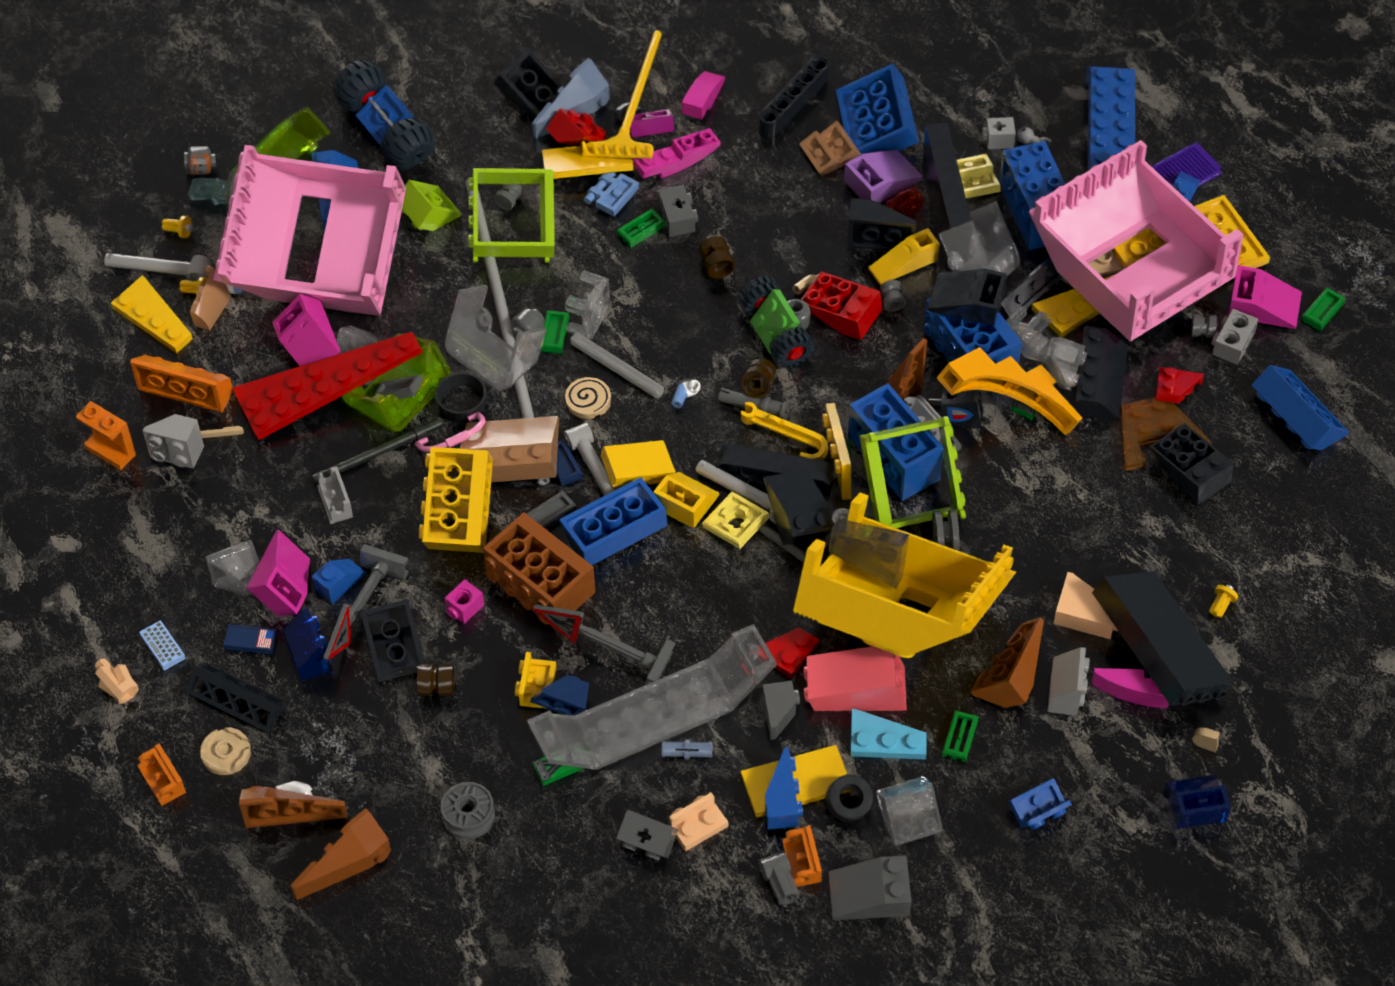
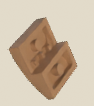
M838 121L834 122L820 134L815 131L800 143V146L820 175L842 167L845 163L861 154Z

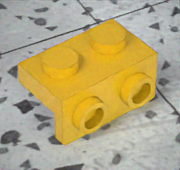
M526 652L525 660H520L519 675H522L521 681H517L515 686V696H519L520 706L545 708L530 701L531 697L542 688L554 682L557 667L556 661L532 659L531 652Z

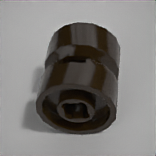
M709 237L699 245L698 251L709 277L720 279L734 271L735 262L723 237Z
M763 358L755 359L750 363L741 381L742 389L747 395L753 398H761L768 394L777 374L773 363Z
M433 664L418 665V696H433L435 692L439 696L454 695L455 671L453 664H440L438 668H434Z

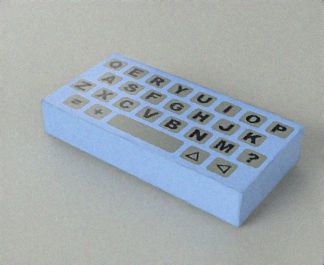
M161 620L139 632L141 638L164 671L185 659L184 653Z

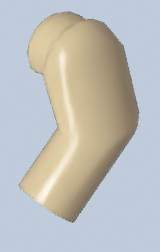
M807 275L793 285L794 293L800 295L808 290L818 275Z

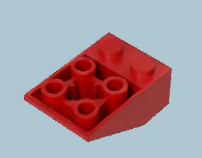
M822 271L801 298V300L809 305L810 312L839 333L858 340L864 337L883 310L880 291Z

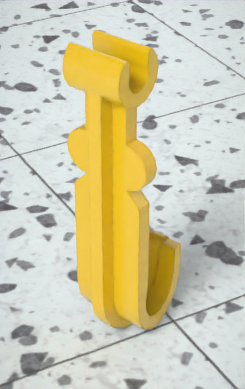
M745 402V412L741 411V421L744 424H757L818 450L816 454L801 452L799 457L822 461L825 459L829 447L824 436L761 411L752 402Z

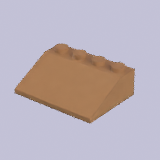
M549 416L486 421L478 432L461 442L460 449L489 451L493 458L491 482L555 478L557 475L559 417ZM479 422L467 423L465 430L472 429Z

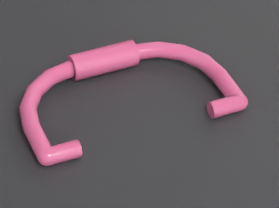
M480 412L468 416L469 422L478 418L480 420L479 423L468 431L464 430L446 439L441 444L423 446V444L429 442L427 437L416 441L415 446L423 452H430L431 447L451 448L478 432L486 422L485 417Z

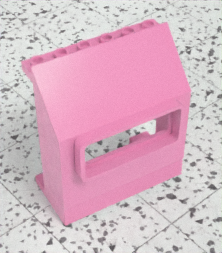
M1141 140L1134 145H1129L1122 152L1110 156L1105 162L1093 166L1081 176H1076L1064 186H1059L1047 196H1042L1036 201L1035 208L1028 211L1057 272L1129 341L1134 340L1235 278L1243 234L1238 229L1228 235L1223 234L1145 161L1147 145ZM1145 229H1151L1166 243L1107 280L1088 264Z
M245 145L244 152H241L239 155V163L213 280L272 301L291 303L299 294L321 300L323 308L381 316L406 187L396 166L387 165L386 172L262 155L258 154L254 146ZM303 196L331 200L314 283L285 279Z

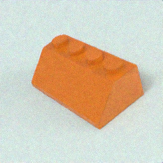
M148 355L133 358L130 362L138 390L218 412H223L233 393L231 379L223 374H214L201 368H192L179 362L174 363L160 357Z

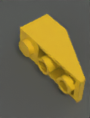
M929 228L907 237L869 266V271L878 284L881 285L886 281L896 279L938 261L940 243Z

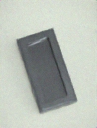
M419 375L383 381L378 387L374 399L377 403L413 397L416 395L423 380Z
M562 490L526 514L547 530L558 523L559 519L576 511L577 505Z

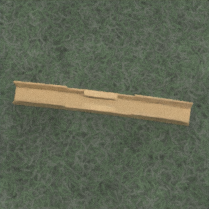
M240 426L200 432L202 438L244 434V429Z

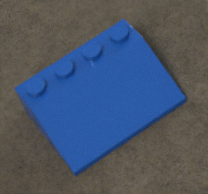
M894 64L888 65L836 90L844 130L861 153L860 155L891 150L900 151L919 142L905 80Z

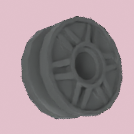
M940 510L933 511L932 541L959 551V525L956 510L948 511L947 521H943Z
M462 782L446 791L441 800L442 821L446 830L453 836L461 839H475L484 835L492 827L495 820L494 802L490 792L484 786L474 782ZM466 809H472L470 812H463Z

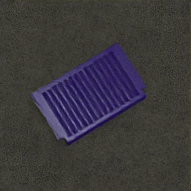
M1197 142L1151 166L1172 186L1180 172L1200 180L1198 187L1222 174L1221 166Z

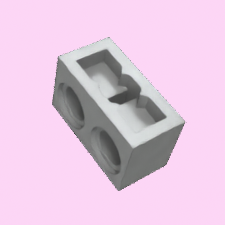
M1233 309L1229 317L1225 316L1220 326L1221 332H1216L1211 344L1214 345L1212 355L1238 365L1255 334L1258 318Z

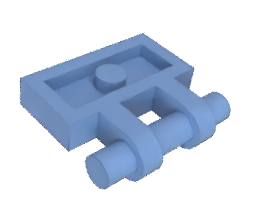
M615 172L604 173L598 178V183L588 189L587 195L583 200L587 204L597 200V208L615 216L639 189V182L623 174H620L615 179Z

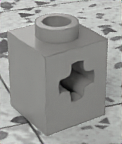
M1013 117L987 118L986 127L982 128L983 141L987 140L988 149L1014 148L1015 127Z

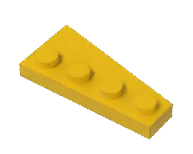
M143 275L111 302L112 309L175 353H178L192 340L189 330Z
M1076 289L1033 303L1031 308L1061 338L1099 314Z
M835 403L826 404V414H822L823 427H827L826 438L827 442L830 443L831 458H834V469L837 474L842 500L851 499V462Z

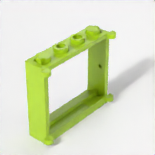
M473 168V177H469V190H473V196H469V209H473V215H469V229H473V235H469V248H473V262H478V257H545V263H549V257H554L555 247L553 169ZM478 184H540L541 242H478Z
M948 416L859 435L875 521L899 528L932 520L933 511L936 510L896 519L891 518L878 440L938 427L941 443L944 447L943 455L952 506L937 510H940L942 518L947 517L949 510H956L957 515H960V519L966 518V513L963 509L966 503L965 497L959 488V483L962 481L961 474L955 465L957 451L951 443L953 428Z

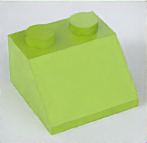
M409 180L405 185L406 192L402 212L412 220V225L415 228L434 231L457 219L462 214L439 186Z

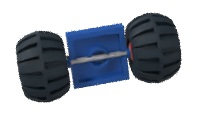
M359 60L352 62V64L347 65L339 72L333 84L334 95L338 103L346 110L357 113L356 117L381 145L383 156L388 164L396 166L398 170H407L427 159L432 154L435 142L430 128L422 121L413 119L414 116L391 88L386 86V80L380 68L371 62Z

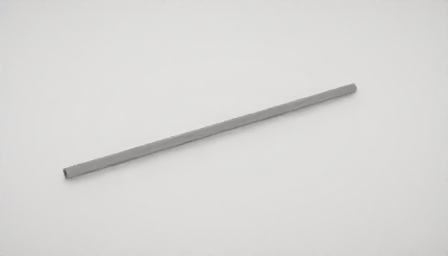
M467 179L465 184L468 196H473V190H469V179ZM478 191L479 241L491 242ZM483 257L522 418H534L515 337L511 332V321L495 257ZM549 478L538 479L540 485H546L550 482Z

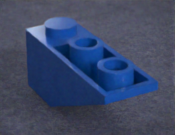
M789 747L784 748L765 794V813L768 829L798 826L799 816H803L802 802L796 799V794H799L798 778L793 779L792 773L796 771L795 757H790Z

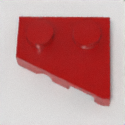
M1159 367L1155 400L1179 404L1186 395L1193 391L1196 384H1202L1204 374L1176 370L1172 367Z
M797 628L754 648L753 656L792 679L807 660V656H810L817 648L819 639L803 629Z

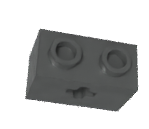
M679 185L658 190L659 207L666 222L669 237L695 232V222H698V214L696 209L691 207L693 205L690 192H686L685 186Z
M627 810L616 839L623 841L622 846L633 851H636L637 847L646 850V856L659 860L661 856L668 858L679 829ZM645 832L651 835V840H645L644 837H641L642 833Z

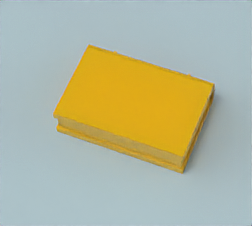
M663 440L604 446L601 451V459L612 489L621 488L640 477L647 485L660 484L666 475L675 473Z

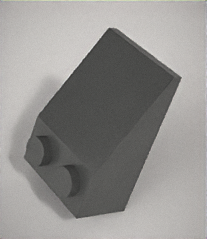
M907 856L879 857L828 872L832 920L910 916L911 893Z

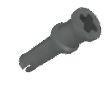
M723 387L718 398L719 402L745 408V402H752L756 405L757 409L784 420L787 418L790 407L789 401H784L783 403L772 400L769 396L753 398L745 393Z

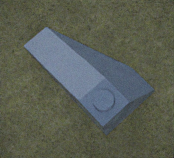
M590 58L586 59L570 75L572 80L565 88L562 86L559 88L555 101L547 103L532 122L534 138L538 139L549 133L546 127L560 108L565 110L573 109L581 114L583 112L591 114L607 104L609 100V85Z

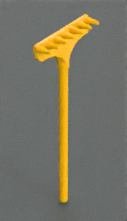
M657 30L653 33L619 133L606 141L588 142L586 144L583 141V157L652 159L654 153L653 146L648 143L631 140L629 133L661 38L660 31Z

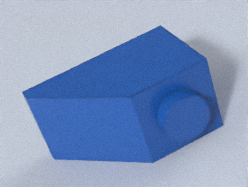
M1180 172L1173 187L1190 202L1200 180Z
M342 559L327 562L312 575L315 592L333 605L367 574L352 560Z

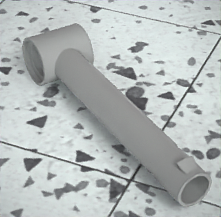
M113 253L105 255L106 267L186 275L187 280L198 281L200 277H207L205 268L207 265L211 266L210 259L202 255L193 256L191 262Z
M584 423L564 431L569 448L572 451L575 449L579 450L603 495L605 496L617 490L612 489L607 472L591 445L594 442V437L589 425Z
M704 460L698 463L696 467L698 474L768 510L770 520L776 524L768 494Z

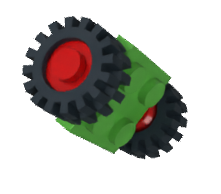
M764 276L763 279L757 277V281L751 280L750 285L746 284L744 286L746 289H741L739 301L747 314L751 315L752 319L750 322L769 354L773 355L778 365L782 366V368H792L793 365L798 366L800 361L802 363L805 362V358H809L811 356L810 353L814 351L815 345L806 330L802 327H797L800 322L783 296L779 286L772 277L768 278V276Z

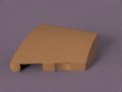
M207 265L205 268L208 276L205 286L199 285L190 314L194 326L211 330L231 299V295L226 284L213 280L215 269Z

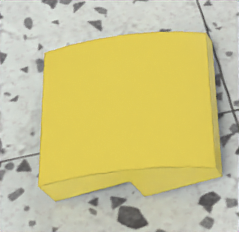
M987 154L957 160L966 198L1000 192V183L993 173V164Z

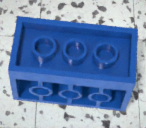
M1041 141L1003 150L999 183L1001 191L1028 250L1045 247L1028 211L1035 208V203L1039 198L1047 196L1059 186L1065 185L1046 142Z
M930 298L926 300L924 332L927 336H931L937 350L945 355L948 363L980 347L995 364L1009 356L1019 364L1022 342L1000 313H998L995 326L927 311Z
M886 384L850 404L848 438L851 439V442L863 455L859 435L920 423L921 421L889 384ZM929 430L878 440L885 482L901 501L940 480L944 447Z

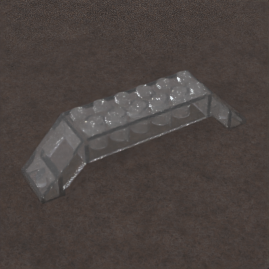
M752 624L732 633V637L710 658L575 716L552 714L551 711H547L527 720V724L549 764L597 770L731 712L776 666V661L757 628Z

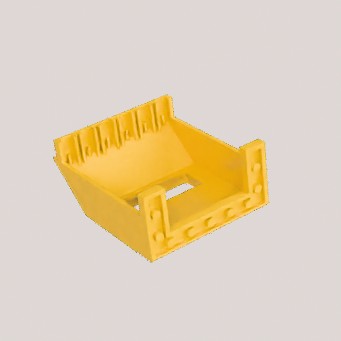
M859 493L851 501L842 544L821 567L820 564L826 542L816 539L807 548L793 610L794 613L803 614L804 617L807 616L821 624L861 638L868 645L903 658H911L917 652L970 633L1016 573L1010 570L1014 558L1011 557L1012 547L1003 545L1001 553L997 552L993 563L987 562L864 517L869 496L863 493ZM901 598H907L932 609L926 614L898 602Z

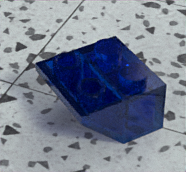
M304 608L283 629L286 644L301 681L329 672L327 662L331 661V659H324L328 645L324 634L321 635L317 616H311L309 608Z
M1215 775L1165 783L1177 829L1227 822L1231 811V804L1225 785Z

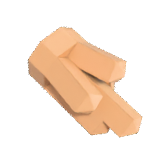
M106 659L97 660L95 674L100 678L98 687L114 697L119 704L126 703L133 698L139 689L138 685L131 678L126 665L118 664L113 668Z

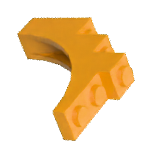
M980 347L948 363L937 377L951 395L962 391L985 390L1007 395L1021 401L1050 420L1064 435L1070 433L1083 419L1053 386L1057 381L1042 365L1026 373L1011 356L995 364Z

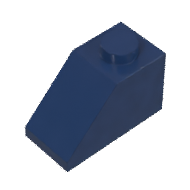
M567 675L542 688L531 697L530 702L575 718L586 709L589 683L580 680L576 676Z

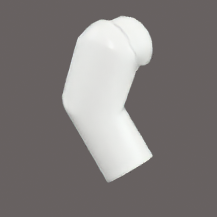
M298 781L276 786L277 789L312 795L311 786Z

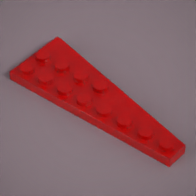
M409 332L238 385L233 388V391L255 435L260 440L423 353V350L413 332Z

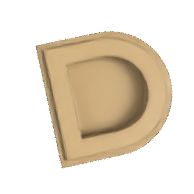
M1198 728L1195 730L1192 740L1197 746L1216 752L1220 732L1208 728Z

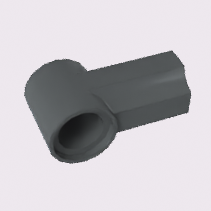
M782 851L759 859L761 873L765 881H769L779 905H788L798 899L800 893L792 878L786 854Z

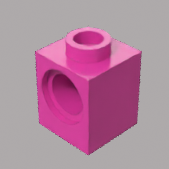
M463 580L445 597L447 614L452 619H458L465 624L484 606L483 593L467 580Z

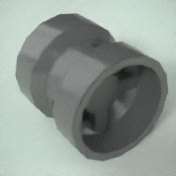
M503 184L502 190H499L494 196V201L500 208L508 211L512 210L516 200L520 199L524 190L520 184Z
M889 280L881 284L879 290L883 297L885 310L891 312L901 310L906 305L901 283L897 280Z
M1193 314L1191 336L1199 337L1200 335H1205L1207 338H1213L1216 333L1217 317L1213 315L1202 317L1200 314Z

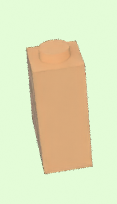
M1068 572L1056 609L1054 624L1111 639L1113 630H1118L1092 594L1094 588L1075 574Z

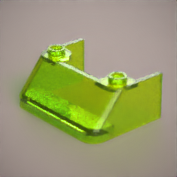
M306 106L280 122L255 149L258 154L298 159L306 152L311 154L318 147L316 143L331 132ZM238 165L229 173L233 180L235 179Z

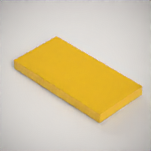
M582 146L542 150L544 169H553V179L633 170L632 158L583 157Z
M836 745L794 756L796 771L792 772L793 779L798 778L799 794H796L797 801H801L802 805L825 799L829 785L838 777L847 774ZM779 761L741 771V777L756 818L766 815L765 794ZM844 789L841 794L851 792L852 789Z

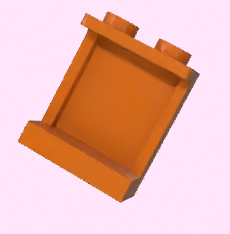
M92 401L76 415L77 420L91 428L93 433L84 443L86 450L119 470H122L136 455L127 422Z

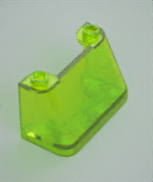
M415 337L423 353L376 377L365 390L362 386H359L344 394L342 398L347 405L385 428L396 432L401 431L435 396L439 382L450 375L449 365L435 341ZM419 375L423 380L416 395L413 397L398 399L396 395L392 394L384 396L377 393L375 395L383 381Z

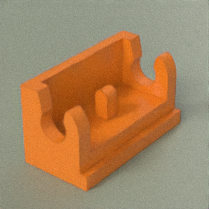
M160 744L155 745L154 748L138 757L139 761L142 762L138 765V768L161 806L186 793L180 776Z
M811 826L786 832V838L782 839V843L796 887L821 882L822 870Z

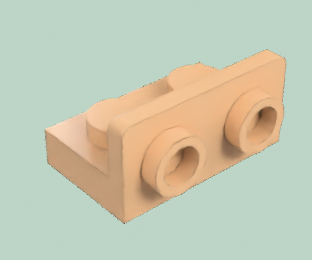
M712 793L697 797L692 804L685 808L676 809L669 817V825L679 829L676 839L685 851L728 827V821L716 806L715 797Z

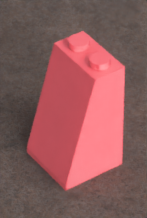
M874 646L807 656V666H804V677L807 681V687L804 688V696L806 702H810L814 711H852V708L860 711L907 710L905 667L900 656Z

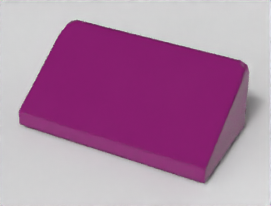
M668 109L635 114L630 127L632 137L672 132L674 131L673 116Z

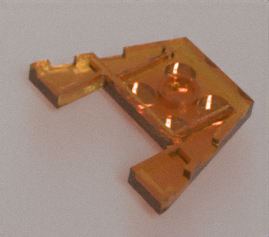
M1156 397L1121 406L1125 471L1145 466L1146 459L1140 445L1160 440L1183 423L1187 424L1211 445L1212 443L1172 402L1155 400Z

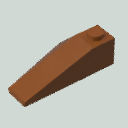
M924 338L914 347L895 373L890 375L886 381V384H889L903 401L907 397L922 395L927 340Z
M1041 617L1023 622L1006 642L1008 648L1001 654L995 655L992 659L994 665L989 671L983 670L978 676L971 690L973 696L1004 708L1015 705L1020 706L1028 700L1034 685L1044 623Z
M253 786L249 789H242L239 798V805L246 828L347 818L345 801L277 788Z
M366 808L341 829L343 835L334 845L329 843L324 848L325 852L319 862H311L290 885L293 897L296 900L365 871L388 857L391 851L389 839Z

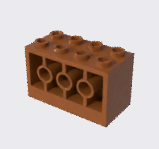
M524 512L483 548L488 579L493 583L497 582L501 585L509 596L516 597L528 611L532 610L535 604L576 611L595 593L594 567ZM537 614L541 622H543L546 625L549 624L545 619H543L540 615Z

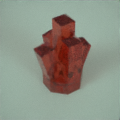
M913 187L885 203L888 208L910 218L917 210L923 208L924 199L922 194Z

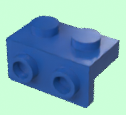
M1054 778L1008 801L1020 827L1030 826L1031 830L1044 825L1043 819L1049 816L1055 819L1067 813L1065 808L1072 805L1070 800H1064Z

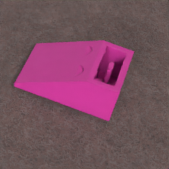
M1238 265L1228 317L1231 311L1235 309L1258 318L1260 323L1296 329L1302 292L1261 269Z
M299 294L272 322L279 341L299 366L332 357L341 352L321 300Z
M276 530L247 589L278 617L298 614L307 596L310 558L280 530Z

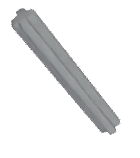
M575 333L571 337L570 343L645 392L655 398H660L663 395L664 387L580 333Z

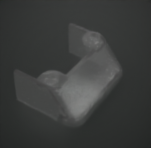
M997 202L970 211L972 221L939 233L948 255L949 267L952 271L989 269L1007 273L1008 276L1020 265L1018 252Z
M481 285L459 290L445 339L447 352L496 390L509 389L537 362L547 329L542 327L517 333L514 347H511L491 332L493 319L490 312L483 307L488 286Z

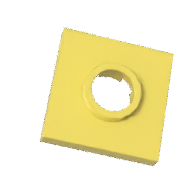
M731 492L702 524L706 530L741 549L770 516L766 510ZM736 518L744 520L739 528H734L729 522Z

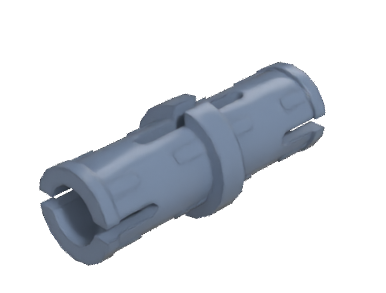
M685 739V742L662 741V757H684V759L689 760L690 757L712 758V742H690L689 739ZM676 749H699V750H676Z

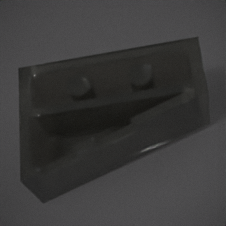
M838 519L831 532L829 552L892 588L897 589L903 578L909 534Z

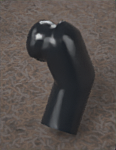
M640 101L635 113L641 112ZM624 103L614 110L613 116H615L617 123L624 121L629 103Z

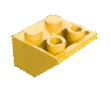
M681 472L666 475L653 492L665 507L667 515L693 529L719 496V492Z

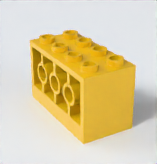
M431 447L430 453L426 454L425 467L429 471L428 477H424L423 491H426V501H422L421 515H424V524H420L419 539H422V542L428 549L484 553L483 548L486 546L493 458L488 450ZM459 474L457 478L452 479L453 475ZM453 497H457L456 501L450 503ZM454 520L455 523L448 527V523Z

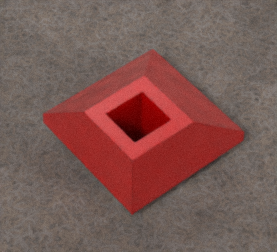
M560 108L546 127V130L557 142L568 145H582L583 141L586 144L588 142L608 140L605 135L606 132L593 123L594 119L585 112L582 114L577 113L573 109L565 110Z

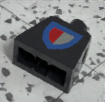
M943 387L942 398L929 399V404L936 412H942L943 417L948 416L951 425L982 428L984 407L981 390L962 391L951 395Z

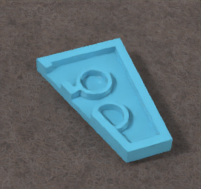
M852 708L851 756L926 759V732Z

